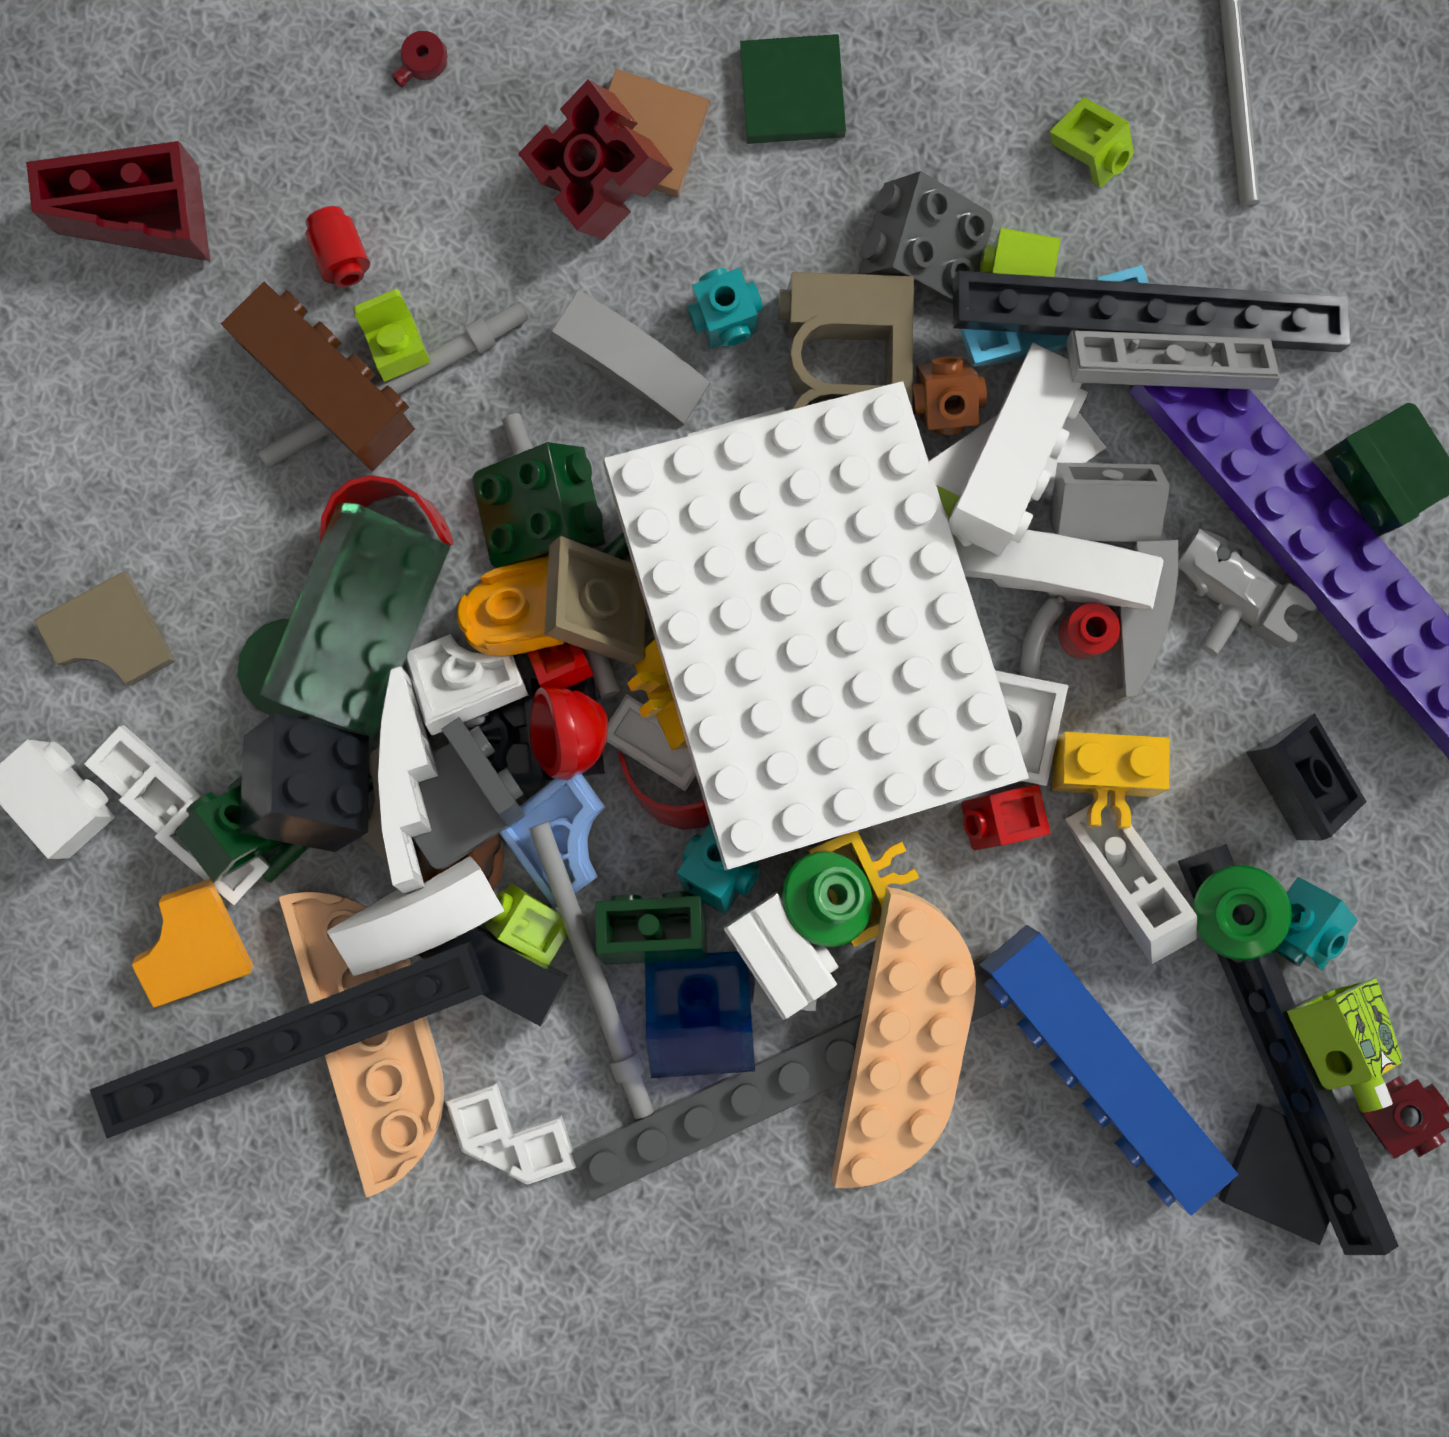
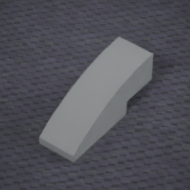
M580 289L577 290L552 330L557 345L597 368L600 375L682 425H685L710 385V381L660 342Z
M1178 540L1136 542L1128 548L1129 550L1161 557L1164 562L1153 610L1109 605V608L1114 611L1120 623V634L1117 642L1112 647L1115 701L1127 700L1138 695L1154 667L1166 638L1174 608L1178 580Z

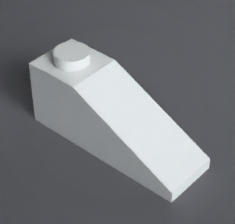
M1108 795L1107 806L1101 811V826L1097 828L1086 827L1087 811L1090 805L1067 817L1065 822L1123 924L1150 963L1154 964L1197 939V915L1131 825L1128 829H1116L1117 816L1114 810L1110 808L1111 796Z

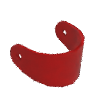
M369 475L349 480L330 496L321 515L320 543L327 565L340 588L349 596L355 593V585L347 568L343 550L347 529L358 513L374 501L391 496L413 497L428 516L442 543L446 547L453 545V538L447 523L435 505L395 479Z
M623 751L617 752L624 776L638 802L659 823L681 830L703 828L710 824L704 800L696 804L676 807L656 803L641 793L632 779Z

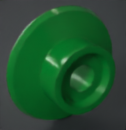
M829 851L808 854L792 866L784 881L782 900L785 914L795 931L807 941L824 947L842 946L856 939L866 928L873 907L871 887L859 866L844 855ZM829 888L834 890L838 896L837 905L832 904L828 899L827 891Z
M1235 865L1214 872L1201 884L1193 902V911L1197 915V932L1200 938L1214 952L1234 960H1254L1271 953L1283 942L1291 925L1292 910L1285 889L1272 875L1252 866ZM1240 904L1249 905L1253 911L1252 918L1246 923H1238L1234 921L1232 916L1234 908Z

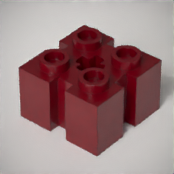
M588 79L560 108L567 118L566 121L558 129L545 124L518 154L542 185L560 192L553 200L575 229L604 240L631 213L624 202L633 193L645 198L673 168L649 138L632 130L638 123L617 96Z

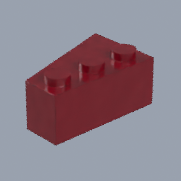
M179 141L26 162L31 210L55 233L210 262L199 166Z

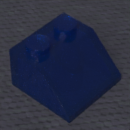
M738 951L707 953L708 960L645 963L646 1045L651 1078L755 1072L748 966Z

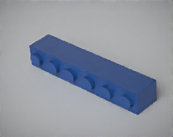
M1025 925L979 964L990 978L983 984L987 991L1002 1008L1005 1009L1010 1003L1022 1016V1019L1016 1024L1020 1031L1035 1048L1038 1049L1042 1044H1045L1055 1056V1059L1049 1063L1050 1067L1070 1089L1076 1083L1088 1096L1081 1103L1102 1128L1109 1123L1121 1136L1114 1142L1116 1147L1135 1168L1141 1163L1144 1164L1153 1175L1146 1183L1167 1207L1176 1202L1192 1216L1239 1175L1040 932Z

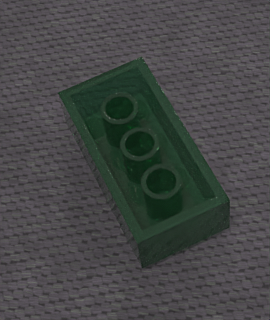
M338 502L260 695L374 738L382 719L390 671L400 666L403 667L451 546L362 505Z

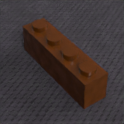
M264 281L220 324L263 368L373 472L415 430L403 414L409 406L388 385L380 391L370 382L375 374L356 354L352 353L346 359L337 350L342 343L323 323L319 321L312 327L303 318L308 311L289 291L285 290L279 296Z

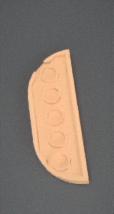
M886 887L833 1164L831 1179L835 1188L870 1186L888 1180L910 1168L932 1148L940 1137L951 1115L976 994L973 961L965 941L948 918L927 900L901 889Z
M300 892L279 897L310 1004L411 965L408 958L380 969L353 976L327 931L367 908V906L352 898L328 892ZM427 1016L325 1055L366 1198L384 1191L402 1179L426 1153L438 1130L444 1105V1079Z

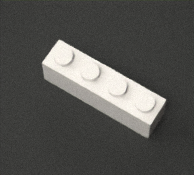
M1032 343L1012 381L948 519L952 534L998 556L1002 554L1011 540L1020 543L1033 517V514L1025 511L1031 498L1036 501L1040 499L1052 474L1044 469L1048 458L1056 460L1069 437L1070 432L1062 428L1067 417L1073 420L1076 418L1088 394L1087 391L1080 388L1082 383H1074L1072 381L1069 359Z

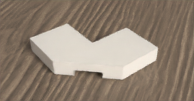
M497 1083L446 1101L463 1153L479 1161L483 1160L509 1173V1176L527 1185L577 1167L571 1154L573 1149L562 1115L513 1132Z

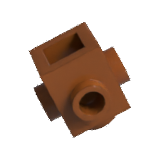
M946 356L935 358L932 360V363L916 364L917 383L912 384V411L914 415L919 414L928 430H934L935 433L941 435H953L963 432L965 426L979 425V408L986 407L987 403L986 383L983 376L978 377L977 372L967 359ZM957 395V400L946 401L950 396Z

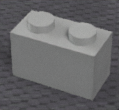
M1057 462L1050 521L1055 534L1088 541H1114L1123 546H1132L1136 542L1160 541L1170 484L1160 465Z

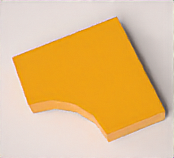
M211 879L162 895L159 901L163 919L161 936L151 948L137 955L131 964L153 1008L251 974L253 969V963Z

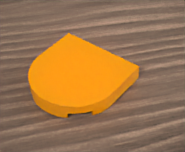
M549 556L493 569L480 577L482 582L476 585L467 597L465 594L461 597L457 607V621L467 642L474 649L491 656H511L564 644V641L544 635Z

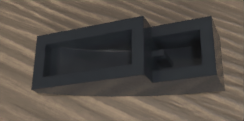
M479 926L418 954L421 958L427 959L471 942L489 988V992L483 994V996L540 1027L546 1021L569 976L503 943L491 932Z

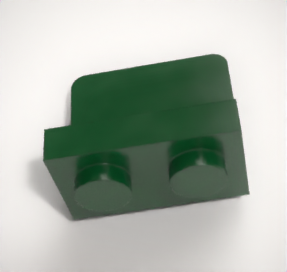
M1406 403L1324 452L1334 472L1343 482L1360 509L1363 518L1379 537L1402 527L1419 517L1420 512L1449 496V456L1419 408L1413 403Z
M546 442L477 470L474 473L472 482L489 560L492 566L499 568L549 552V545L559 536L591 548L606 544L602 529L603 516L597 506L591 480L592 467L586 457L584 447Z

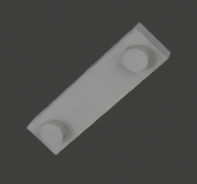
M1071 330L1066 342L1072 381L1074 383L1274 390L1280 380L1272 342L1269 338Z

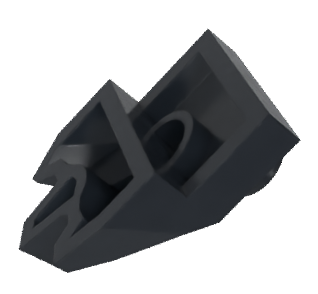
M593 676L565 688L571 691L582 692L596 701ZM525 678L523 682L528 696L489 711L491 723L479 726V728L495 750L493 753L494 761L491 764L497 773L507 768L517 784L553 781L555 778L550 777L536 761L530 743L531 707L534 694L541 687L538 679ZM603 753L590 769L582 773L583 777L605 774Z

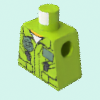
M1376 978L1326 991L1287 1011L1324 1088L1332 1090L1351 1086L1361 1113L1376 1111L1393 1104L1382 1075L1401 1064L1402 1056Z

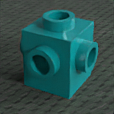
M740 267L731 271H727L726 268L711 270L702 275L698 283L692 284L693 303L687 305L688 314L695 333L704 332L710 349L721 345L723 347H732L748 340L751 334L757 333V313L763 311L762 300L755 282L746 283ZM734 300V302L728 306L720 305L722 303Z
M710 823L702 836L699 834L694 835L687 844L682 855V861L684 862L677 871V876L683 891L691 892L693 896H701L703 903L726 915L739 894L746 896L751 891L758 879L760 869L757 868L758 861L724 870Z
M1297 877L1286 892L1292 910L1291 925L1285 939L1274 951L1296 966L1300 967L1303 961H1306L1323 971L1330 959H1334L1342 953L1348 941V934L1358 920L1341 899Z

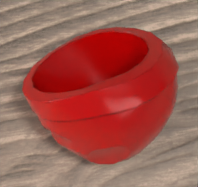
M542 687L537 689L534 694L531 707V749L536 761L550 777L568 781L574 776L590 769L603 753L608 735V717L604 708L599 703L582 692L564 688L558 689L557 687Z

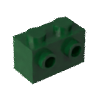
M242 776L232 782L227 788L228 791L216 797L213 792H209L190 804L186 809L189 816L176 832L213 883L285 843L239 833Z
M674 891L662 894V898L642 899L640 895L621 894L612 896L611 901L595 902L596 954L605 965L708 960L706 908L701 896H693L691 892Z

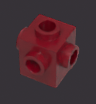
M1399 1076L1386 1084L1393 1102L1392 1105L1376 1111L1360 1112L1391 1159H1396L1411 1149L1419 1158L1446 1142L1441 1132L1449 1128V1122L1444 1117L1449 1113V1105L1432 1083L1423 1087L1419 1080L1416 1079L1406 1085ZM1405 1106L1413 1108L1417 1113V1122L1412 1127L1406 1126L1401 1121L1400 1112Z

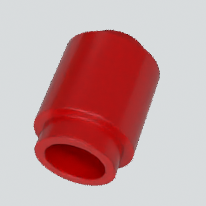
M337 206L324 207L314 211L305 221L307 226L305 237L323 281L336 284L338 287H349L359 283L364 278V273L369 269L370 261L353 219L345 215L343 209Z
M1096 602L1086 603L1063 618L1058 629V639L1063 650L1070 656L1077 659H1090L1108 651L1115 645L1120 634V623L1114 611L1108 606ZM1087 622L1095 628L1096 637L1088 634L1086 630Z

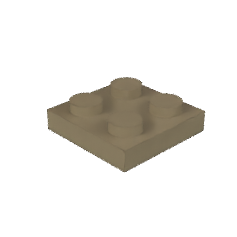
M559 536L549 545L544 635L632 666L642 660L645 649V603L633 564Z

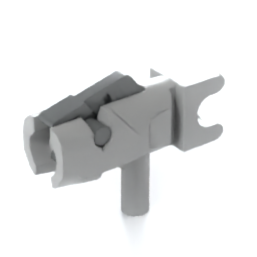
M1199 528L1195 533H1189L1178 548V578L1195 595L1201 597L1206 595L1218 604L1216 611L1220 614L1199 645L1201 649L1211 655L1217 656L1240 619L1250 625L1249 630L1273 646L1278 648L1288 647L1297 640L1298 635L1295 630L1286 624L1284 620L1285 611L1293 615H1301L1306 611L1310 612L1317 608L1308 595L1293 584L1287 583L1282 585L1264 573L1262 555L1258 550Z

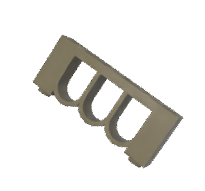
M812 272L791 273L788 288L779 289L778 320L787 321L786 337L793 338L786 370L788 381L800 398L792 409L882 387L881 385L830 384L821 382L811 376L803 365L801 351L813 341L822 339L885 340V386L903 381L912 408L914 276Z

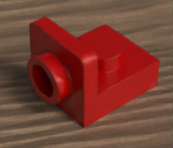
M564 642L561 645L527 652L541 688L557 687L558 689H565L594 676L585 652L581 647Z
M1039 784L962 801L963 826L969 837L971 848L974 851L1051 834Z

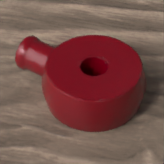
M417 31L410 34L404 40L401 47V61L403 65L396 72H393L391 77L401 88L413 77L419 80H431L438 77L447 65L448 55L445 44L437 35L429 31ZM427 53L425 57H420L422 54Z

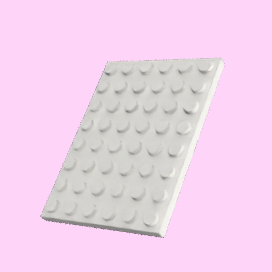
M903 381L604 458L603 466L724 870L1029 778Z

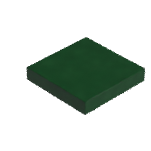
M839 34L740 41L747 144L845 137L846 123Z

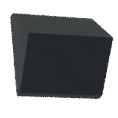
M1315 713L1246 751L1297 840L1322 841L1332 837L1367 802Z

